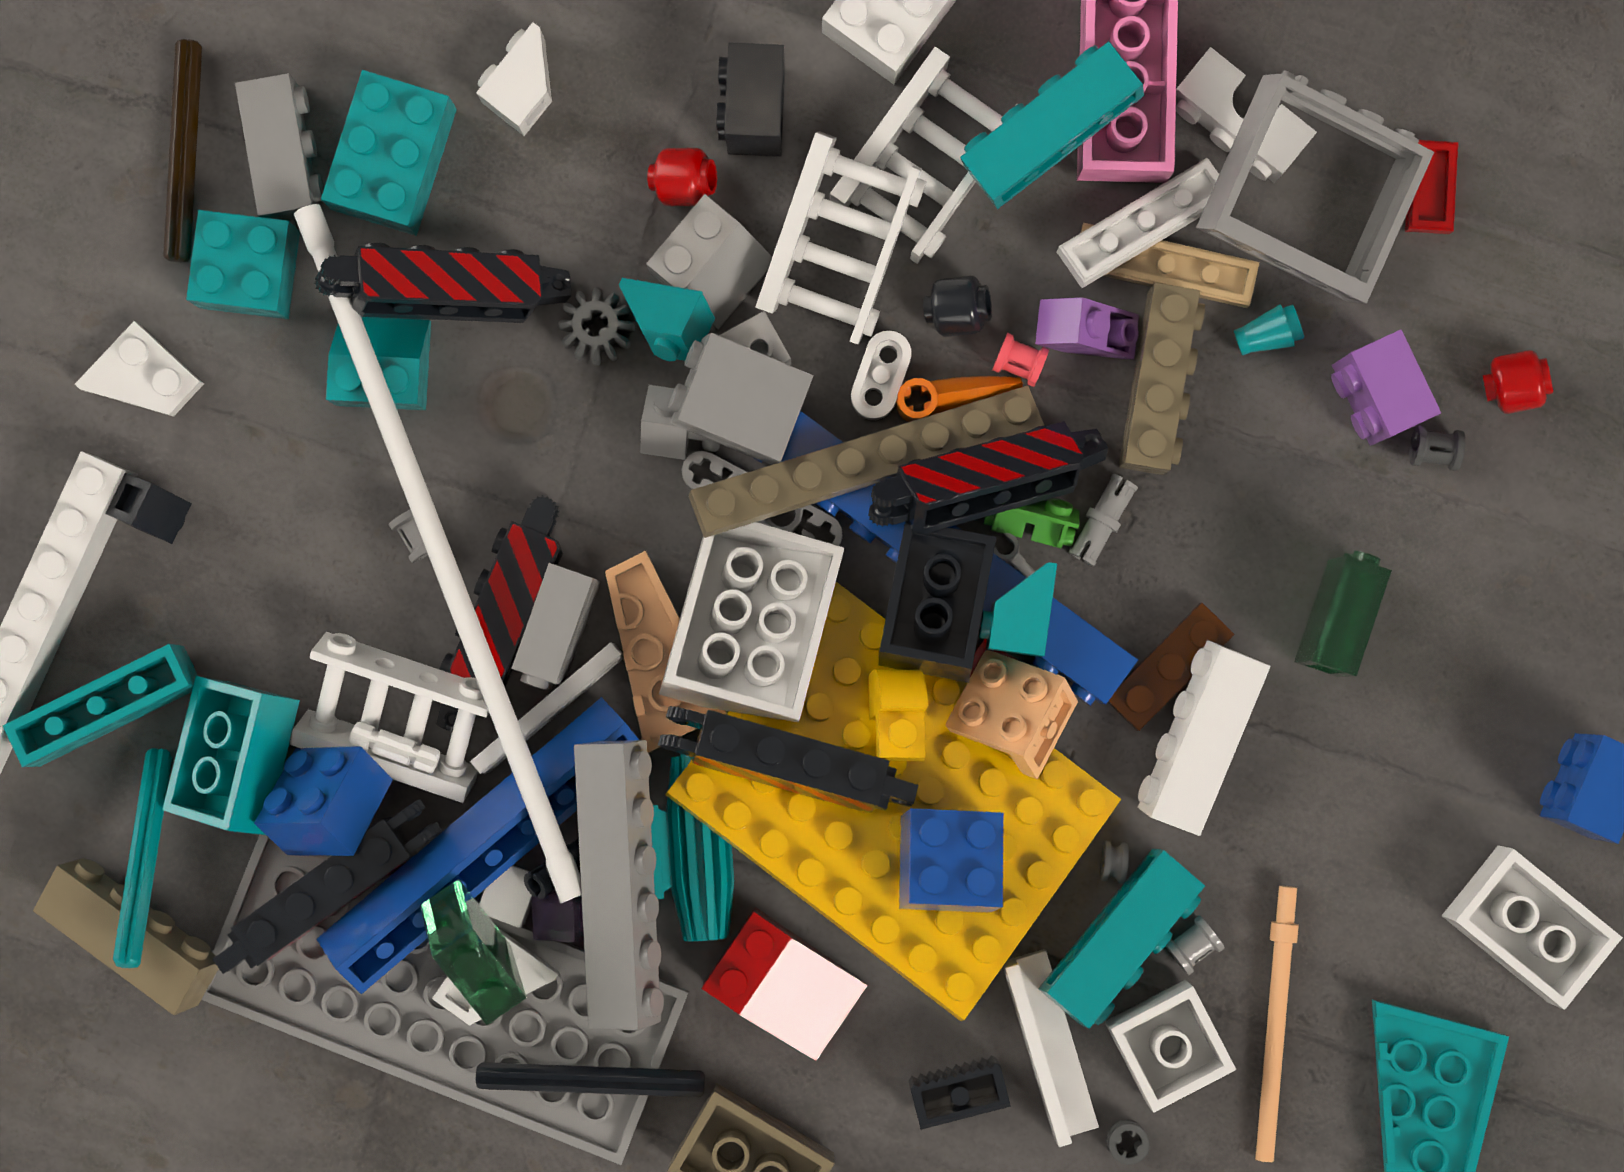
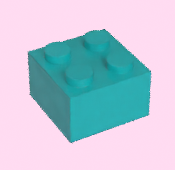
M198 210L186 300L200 309L289 319L300 230L290 221Z

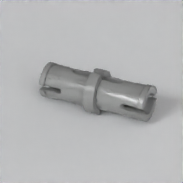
M1112 474L1110 477L1111 480L1095 509L1089 508L1085 515L1088 521L1074 546L1068 552L1080 560L1087 546L1090 545L1083 560L1085 564L1092 567L1095 566L1096 560L1111 533H1117L1121 524L1118 520L1134 492L1138 489L1135 484L1127 480L1119 495L1116 496L1123 484V477Z

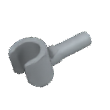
M1004 533L1005 538L1014 545V550L1008 555H1003L995 547L994 554L1006 563H1011L1027 578L1035 572L1034 569L1019 553L1020 548L1017 538L1010 533Z

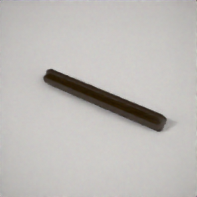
M190 39L177 40L175 43L163 252L164 258L171 262H188L191 257L202 46L198 41Z

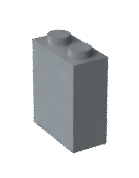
M714 333L703 337L701 342L695 340L685 360L684 366L691 368L685 385L677 384L668 405V409L674 411L670 424L770 465L781 462L814 375Z
M551 563L548 564L511 668L523 672L520 681L538 688L551 690L553 684H562L567 680L601 584L600 581Z

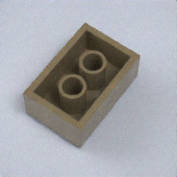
M716 1083L671 1159L667 1172H830L835 1164L834 1152Z

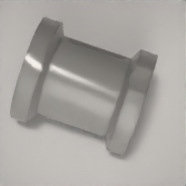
M411 509L402 513L388 524L392 531L397 530L410 552L408 558L411 563H416L428 557Z
M1200 915L1194 919L1195 924L1176 939H1170L1165 946L1188 976L1194 972L1193 966L1214 950L1220 952L1225 948L1215 932Z

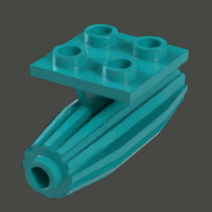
M680 754L678 757H671L668 790L693 757ZM667 796L666 812L658 809V805H653L654 818L651 824L652 847L656 853V867L654 870L655 895L657 899H664V891L671 888L683 941H707L729 938L734 890L732 845Z

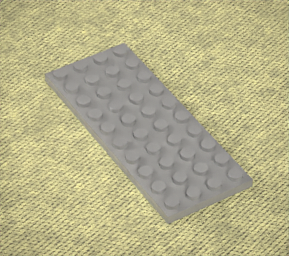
M260 834L213 953L217 956L233 944L227 935L232 931L231 927L331 856L286 855L267 835ZM389 874L269 961L259 966L256 965L251 969L244 960L225 974H222L220 969H218L201 999L622 1165L649 1095L479 1089L476 1087L475 1082L476 1068L480 1063L486 1062L659 1069L689 990L659 979V989L662 991L664 998L661 1022L641 1030L588 1029L584 949L526 926L518 928L476 912L478 907L467 904L363 994H360L334 968L316 939L392 875ZM489 921L560 973L554 981L539 987L519 1000L496 1010L489 1016L469 1026L432 998L485 923Z

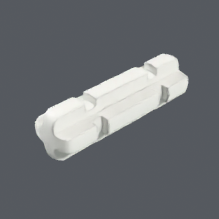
M357 722L350 734L349 743L354 747L361 746L366 751L369 748L373 749L372 753L408 766L412 763L414 768L427 773H433L439 762L440 751L436 748L424 744L421 747L417 746L416 741L382 729L378 732L374 726L363 722Z

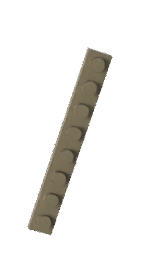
M1027 385L690 490L688 496L704 538L859 490L880 483V481L884 482L885 479L897 476L898 466L907 464L912 460L926 459L948 453L956 448H967L989 442L997 437H1007L1030 431L1035 427L1044 426V423Z

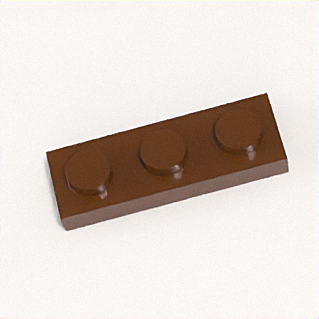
M1199 603L1123 680L1108 703L1136 731H1140L1191 679L1193 675L1191 673L1193 658L1199 649L1204 648L1206 641L1209 640L1224 646L1235 634L1203 603Z

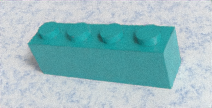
M1109 41L1101 48H1098L1097 45L1088 48L1076 59V67L1063 77L1057 74L1048 79L1038 89V97L1026 106L1020 103L1011 108L1001 118L1002 125L989 135L986 132L978 134L964 147L966 153L960 157L964 167L997 210L1144 96L1142 82Z
M167 644L2 726L21 766L40 767L191 693L195 677L198 674L185 646Z
M1152 849L1038 989L1078 1024L1088 1029L1094 1023L1097 1026L1100 1025L1113 1011L1115 1004L1112 1000L1121 989L1128 990L1141 977L1144 971L1141 965L1151 952L1157 954L1168 944L1173 935L1169 931L1180 917L1183 919L1187 918L1201 902V897L1198 894L1205 885L1165 850Z

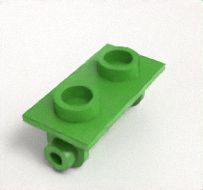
M1051 498L1047 501L987 516L984 518L983 524L992 526L991 531L1010 533L1019 538H1022L1026 523L1033 524L1031 541L1061 549L1063 545L1072 546L1076 529L1073 528H1079V510L1073 509V505L1065 500Z

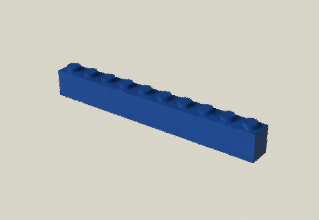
M800 411L781 462L843 442ZM875 484L815 503L833 517L840 511L853 522L849 529L866 542L871 544L874 538L878 539L890 548L885 555L897 564L905 522L894 525L888 524V526L884 525L882 527L869 520V508L873 504L871 493ZM956 525L951 526V527H947V528H952V529L961 530V529H960L959 527H957ZM994 553L983 611L990 612L993 602L1026 578ZM1053 597L1045 656H1036L1032 664L1037 668L1054 674L1059 673L1073 683L1070 688L1074 695L1087 705L1091 706L1095 700L1100 704H1106L1137 663L1138 659Z

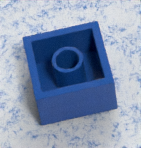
M1575 733L1573 739L1569 738L1564 743L1559 753L1558 763L1562 765L1555 781H1549L1542 792L1540 805L1543 808L1539 816L1587 838L1619 844L1624 833V744L1605 735Z
M361 746L295 748L292 755L286 760L284 770L272 792L265 798L263 808L254 824L286 855L354 856L393 779Z
M910 808L901 815L899 909L991 913L1002 908L1004 813Z

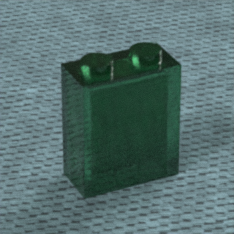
M1354 551L1353 554L1344 553L1342 557L1328 560L1294 661L1295 663L1336 677L1357 676L1392 572L1390 569L1379 566L1381 561L1379 557L1361 551Z
M460 879L420 905L432 958L486 1025L527 998L510 943Z

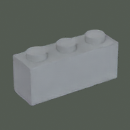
M289 73L237 82L235 86L258 217L286 221L296 220L294 213L302 207L319 204V201H322L321 197L324 190L320 174L313 173L311 158L317 157V146L312 130H306L303 114L310 112L306 89L304 86H298Z

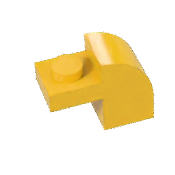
M874 669L869 674V720L876 721V757L889 761H923L926 758L925 710L928 709L926 681L922 670Z

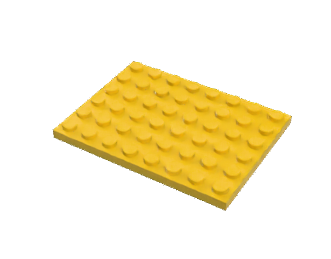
M835 582L799 722L731 711L727 715L876 757V721L869 720V674L874 669H894L879 666V650L886 619L839 583ZM924 674L928 697V709L925 710L926 758L923 761L889 762L890 767L897 769L895 778L918 785L914 804L910 807L889 802L886 811L876 808L872 812L859 811L701 767L692 763V760L667 791L666 796L960 1021L966 1019L1121 801V798L1055 748L1051 752L1038 779L1022 774L1010 754L950 732L946 727V722L967 682ZM910 808L1004 813L1003 907L991 913L899 909L901 815Z

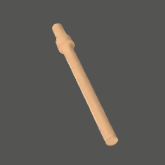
M1279 886L1276 921H1271L1270 940L1274 941L1255 1156V1159L1261 1162H1274L1292 944L1297 943L1299 924L1294 923L1297 887Z

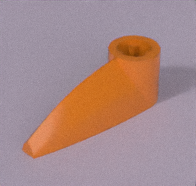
M1007 376L956 377L932 381L923 378H913L906 381L900 387L897 394L896 408L899 415L905 421L912 422L1023 387L1021 377ZM919 390L920 396L926 395L929 401L924 403L920 412L913 411V405L907 407L905 404V400L910 399L911 391Z

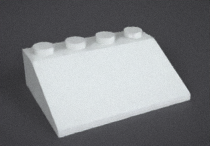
M757 522L707 538L703 536L659 695L706 708L799 722L844 548Z

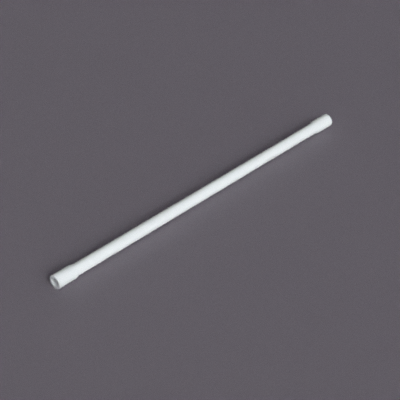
M312 204L298 209L294 216L307 250L313 256L319 272L324 259H328L329 256L334 257V255L337 257L334 249V240L321 206L319 204ZM330 295L328 298L544 852L546 867L560 903L581 896V876L573 855L567 849L362 318L352 308L351 298Z

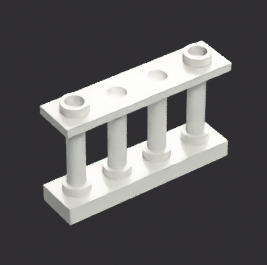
M934 47L854 160L875 168L878 166L882 170L888 167L900 177L907 179L911 167L916 165L897 152L899 147L894 145L899 135L905 130L909 134L912 131L916 132L963 165L960 157L966 153L964 150L966 145L923 116L925 111L920 106L929 93L934 97L938 94L992 132L1003 124L1001 122L1003 116L949 79L951 74L946 71L950 56ZM924 170L921 171L919 179L927 181L923 193L942 205L943 208L928 228L906 213L900 231L917 243L910 256V259L918 264L924 254L932 258L945 240L946 235L941 230L976 182L969 172L953 192ZM845 176L841 177L830 192V201L849 207L851 203L859 206L861 203L876 215L891 223L897 206L871 189L872 186Z
M819 131L815 132L755 307L769 313H774L779 304L787 306L788 302L855 326L849 342L859 344L863 334L870 337L873 334L880 314L879 310L873 309L877 294L909 205L918 207L927 181L919 179L922 168L917 166L911 167L908 178L905 179L840 155L839 149L833 148L836 137ZM834 172L900 196L901 198L892 223L824 199L825 194L818 191L824 174L832 176ZM820 216L884 239L885 243L877 265L866 263L809 242L810 237L803 235L808 219L816 220ZM804 259L870 283L862 308L851 306L794 285L795 280L788 278L793 262L802 263Z
M326 632L311 650L310 659L327 664L316 712L309 709L293 728L289 745L301 749L354 747L349 743V739L355 725L339 720L334 716L344 673L348 671L371 679L361 722L374 726L376 731H378L389 685L415 694L404 737L416 741L417 746L421 747L432 700L458 708L447 754H440L439 762L433 773L416 769L412 763L408 766L372 753L373 749L370 748L366 752L393 780L463 803L472 789L478 774V770L464 760L475 717L479 715L486 718L489 714L476 678H463L356 642L353 637L347 634Z

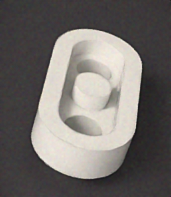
M879 332L871 338L867 345L851 391L852 406L856 413L865 419H882L895 406L897 394L902 386L911 359L910 344L898 332ZM885 348H891L896 352L897 358L892 363H885L880 359V352ZM870 390H876L881 394L882 401L876 406H871L865 401V394Z

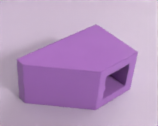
M1083 297L1040 299L1035 344L1066 353L1134 359L1136 341L1138 339L1139 315Z

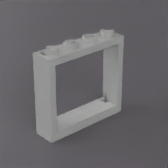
M1283 70L1282 74L1263 75L1196 228L1344 301L1367 304L1434 152L1418 144L1419 139L1414 137V133L1399 128L1393 131L1383 126L1384 118L1380 115L1364 109H1359L1356 112L1345 106L1347 99L1343 96L1324 89L1318 92L1308 87L1309 80L1303 75L1296 76L1286 70ZM1281 100L1395 158L1345 272L1230 216Z

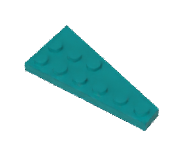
M1372 999L1384 1172H1476L1509 1036Z

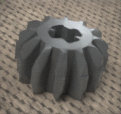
M600 287L593 288L592 301H587L584 293L578 291L575 295L580 306L575 308L571 304L565 303L562 307L563 311L573 319L558 321V328L561 331L571 332L562 339L563 346L571 348L578 345L574 352V357L578 361H582L591 350L593 365H600L602 360L601 352L606 351L609 359L615 362L618 360V355L613 346L618 344L627 350L631 347L630 341L622 336L621 333L636 331L634 322L622 321L632 313L629 305H622L616 308L620 299L619 294L616 292L609 294L605 302H603V293ZM600 316L604 324H608V328H601L599 336L594 337L590 329H586V325L594 324L595 317Z

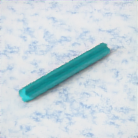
M151 748L145 753L113 954V961L120 968H137L141 964L164 814L162 809L167 793L172 762L170 752L166 749Z

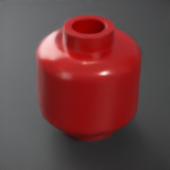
M665 148L658 154L655 164L649 165L647 173L648 186L651 191H656L659 201L664 206H695L704 194L709 197V195L715 193L717 187L716 164L713 159H708L706 153L700 148Z
M1533 350L1497 356L1491 362V374L1482 375L1487 401L1497 400L1499 409L1505 414L1540 408L1546 402V395L1553 393L1547 358L1539 359L1537 353Z

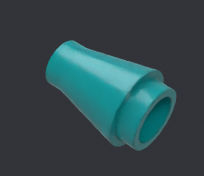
M1279 304L1243 327L1233 330L1241 355L1251 352L1295 347L1294 342L1304 339V333L1293 304L1283 308Z

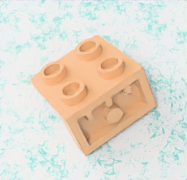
M986 650L946 722V727L950 732L1010 754L1022 774L1038 779L1078 700L1065 677Z

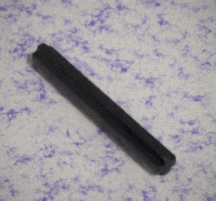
M482 1062L476 1068L475 1077L476 1087L488 1090L701 1097L705 1090V1074L701 1070Z

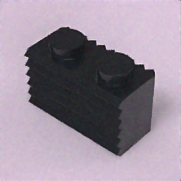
M992 1055L988 1060L982 1057L980 1062L973 1059L970 1065L964 1062L962 1067L955 1064L953 1069L946 1067L944 1072L937 1069L935 1074L931 1071L926 1076L920 1073L918 1078L911 1075L908 1081L921 1130L1011 1107L1001 1066L997 1058Z

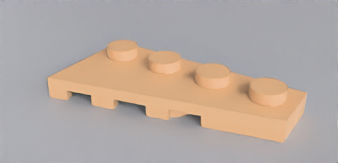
M647 551L606 570V579L621 639L634 707L642 735L641 739L647 740V752L649 753L660 747L658 743L662 734H672L681 737L697 729L687 725L676 724L669 720L666 714L670 706L706 714L708 710L727 714L725 710L701 707L659 695L680 617Z

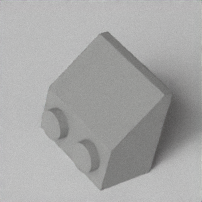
M704 194L646 265L650 274L664 285L702 291L715 317L712 325L719 330L768 272L772 256L736 219Z

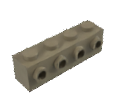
M1154 283L1147 293L1118 468L1164 475L1171 470V464H1179L1183 438L1176 437L1179 419L1186 420L1190 405V393L1184 392L1186 375L1193 376L1198 355V349L1191 348L1194 330H1201L1205 314V304L1198 303L1200 290Z
M82 858L57 865L33 912L171 1014L177 1015L199 1005L219 969L213 961L216 955L210 951L211 948L206 942L197 937L189 936L175 926V921L169 915L149 907L141 964L137 968L130 969L117 967L113 961L124 885L116 883L104 874L105 871L102 866L88 859Z

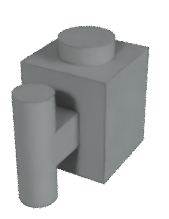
M655 385L648 386L641 419L640 453L685 460L689 439L701 440L702 448L706 452L713 453L720 448V444L670 424L674 411L669 410L668 405L675 388Z

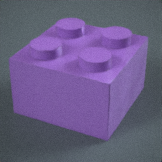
M1402 329L1355 350L1332 364L1335 372L1331 374L1333 385L1341 398L1347 397L1354 411V414L1351 415L1353 427L1361 439H1367L1370 446L1441 414Z

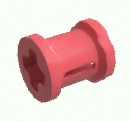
M1007 332L992 371L999 373L1001 370H1005L1027 379V384L1034 387L1048 356L1049 349L1042 347L1038 350L1015 341L1014 335Z

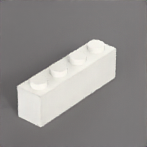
M1209 640L1206 641L1204 648L1197 651L1191 664V673L1193 675L1186 691H1182L1174 704L1173 715L1175 718L1170 731L1161 737L1157 745L1156 758L1158 760L1151 776L1148 775L1143 780L1138 793L1140 803L1138 808L1153 819L1195 835H1201L1269 672L1270 665Z

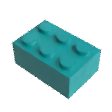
M362 70L321 200L333 211L417 236L457 111L450 97Z
M196 676L162 810L227 831L266 835L254 822L263 808L265 798L272 792L283 771L300 700L233 682Z

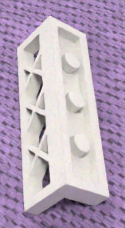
M1043 949L1007 960L1003 965V970L1051 1131L1058 1147L1072 1144L1070 1136L1099 1128L1065 1012L1038 989L1052 972L1047 952Z

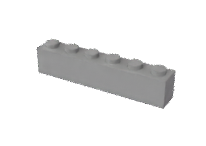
M647 740L596 741L574 745L588 1029L641 1030L661 1022V1013L664 1006L663 994L659 989L658 966L661 961V948L657 942L656 930L659 902L654 891L656 853L652 847L651 833L654 807L649 794V776L652 763L647 752Z

